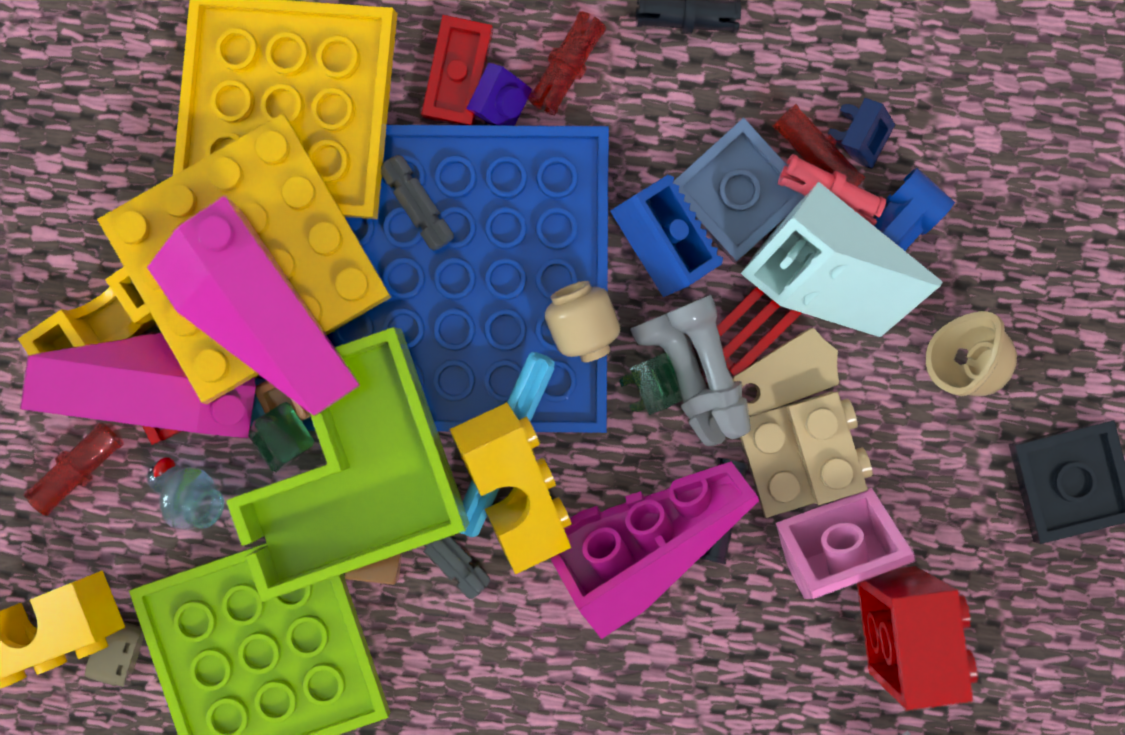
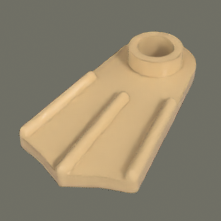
M808 328L748 366L744 371L733 376V381H742V388L746 384L752 383L757 389L756 398L751 402H747L749 416L773 410L838 385V350L825 341L814 328Z

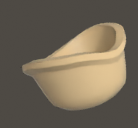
M985 311L966 314L943 326L930 340L926 352V367L931 380L944 391L957 396H986L994 394L1002 389L1010 380L1017 362V351L1013 341L1005 332L1004 322L996 314ZM959 348L968 350L966 364L959 365L954 361Z

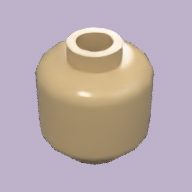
M581 281L561 288L551 295L552 303L546 309L545 320L557 350L567 357L580 356L582 362H591L607 355L611 351L609 344L620 333V323L607 291L600 287H591L589 281Z

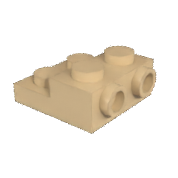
M830 391L761 414L749 416L750 432L740 437L748 465H750V472L764 517L768 518L814 503L822 505L868 491L865 478L873 475L872 467L863 447L855 449L850 430L857 428L858 422L853 405L848 398L840 400L838 392Z

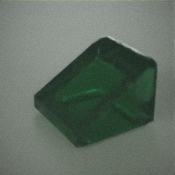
M287 402L278 405L257 418L249 429L248 437L272 472L275 471V473L286 467L314 444L313 437L292 406Z

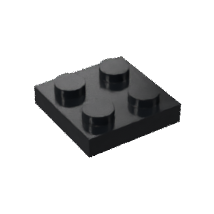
M1106 419L1009 444L1033 542L1044 544L1125 523V460L1115 420Z

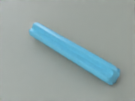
M531 352L528 355L507 403L518 420L527 416L529 421H531L553 374L554 361L541 353ZM473 480L471 481L462 501L470 524L465 531L460 532L461 534L469 537L479 535L487 517L485 509L492 506L500 488L481 496Z

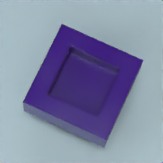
M488 63L466 109L491 126H515L532 88L503 66Z

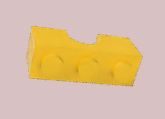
M123 267L105 279L109 288L100 296L78 308L59 310L19 337L18 340L27 354L32 355L139 336L154 326L156 322L126 269Z
M505 403L450 429L464 464L481 496L501 487H513L510 494L504 500L486 508L485 511L515 575L571 548L564 528L572 524L560 498L557 497L552 500L548 489L556 486V483L544 458L535 459L532 449L539 446L540 443L527 416L518 420L509 404Z
M103 570L30 599L37 618V629L29 621L22 602L0 611V689L26 678L27 675L24 669L33 666L36 675L68 662L65 656L66 653L75 650L77 658L81 659L103 650L109 646L106 637L125 628Z

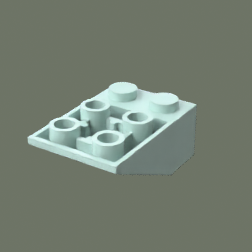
M820 182L810 190L768 236L741 272L746 279L782 307L881 337L937 290L943 282Z

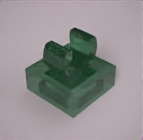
M666 352L630 367L631 373L623 376L619 381L621 387L631 383L637 385L642 398L629 405L630 410L633 412L647 409L648 414L651 415L682 401L676 374Z

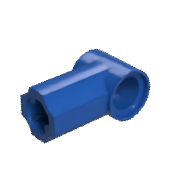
M918 168L912 170L903 179L905 183L893 195H888L886 198L887 204L880 218L874 217L877 220L874 227L905 252L920 234L924 235L929 232L950 211L955 203Z

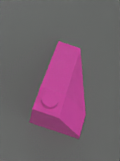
M225 195L178 226L147 266L168 300L180 315L313 416L318 415L360 386L242 210Z
M146 334L128 339L28 355L20 409L186 432L248 438L256 385L254 377L211 403L204 404L200 401L163 334Z
M732 461L676 479L672 482L669 489L644 496L640 491L625 496L626 503L608 508L603 512H600L598 506L582 510L570 518L572 525L564 528L571 548L550 559L578 610L601 639L648 609L760 501Z

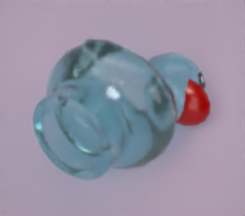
M169 457L160 459L148 469L147 483L154 492L160 494L161 513L165 522L170 527L190 530L196 527L204 529L216 523L222 515L225 503L224 497L217 490L214 480L204 470L193 467L181 469Z

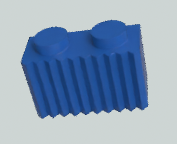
M666 175L610 210L663 297L690 286L723 262V257L717 255L718 248L711 246L712 239L706 237L707 230L701 229L702 221L695 220L696 212L690 211L691 203L684 202L685 194L679 193L680 186L673 184L674 176Z

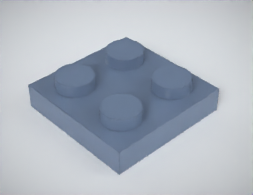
M742 118L673 181V184L680 186L679 193L685 194L684 202L691 203L690 211L696 212L695 220L702 221L701 227L707 230V234L734 263L788 216L805 197L786 186L778 185L784 166L788 167V165L745 118Z

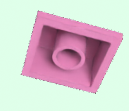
M872 488L776 523L788 568L804 599H814L915 562L913 551Z

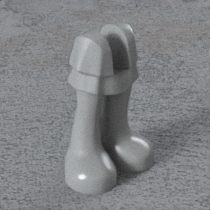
M711 295L630 329L638 345L660 346L670 358L683 400L681 408L689 417L690 426L705 446L722 444L725 437L732 440L748 434L751 428L747 399L742 397V381H733L726 365L716 324L717 309ZM693 345L702 363L707 378L708 386L706 385L701 370L699 368V364L696 358Z

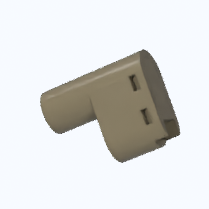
M124 622L125 628L107 636L106 639L109 646L89 656L85 677L112 686L124 687L127 676L134 672L144 639L142 628Z

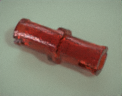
M580 11L574 24L560 47L552 49L547 57L550 64L533 92L527 98L539 110L545 105L544 112L549 115H556L558 107L575 79L583 77L587 70L585 62L601 35L607 29L604 23L596 17L593 18L590 24L588 22L590 14Z
M797 104L792 106L773 124L772 127L775 130L777 129L803 157L802 160L831 174L837 170L847 176L846 181L856 186H859L866 177L862 173L860 174L834 146L837 143L835 138L831 134L825 136L799 109Z
M99 422L70 452L62 451L55 458L57 464L33 487L27 489L24 492V497L29 499L28 503L39 513L45 516L50 515L53 509L79 485L84 487L93 480L91 473L117 449L121 448L124 445L123 441L119 438L117 440L114 439L117 435L106 424Z

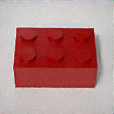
M916 566L896 568L858 582L857 588L869 674L906 711L973 702L971 683L977 682L978 671L972 651L966 649L964 628L970 627V612L966 598L963 595H959V590Z

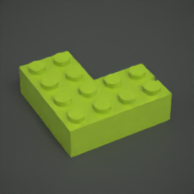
M392 327L335 347L360 386L318 415L313 416L310 413L327 465L226 500L242 546L250 544L263 536L265 537L267 546L261 547L245 556L261 602L465 531L470 524L402 329Z

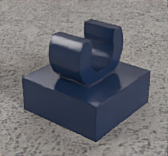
M864 98L859 109L851 104L841 106L840 112L844 117L852 120L849 129L844 132L830 128L828 135L836 145L845 148L853 161L873 169L896 124L882 103Z

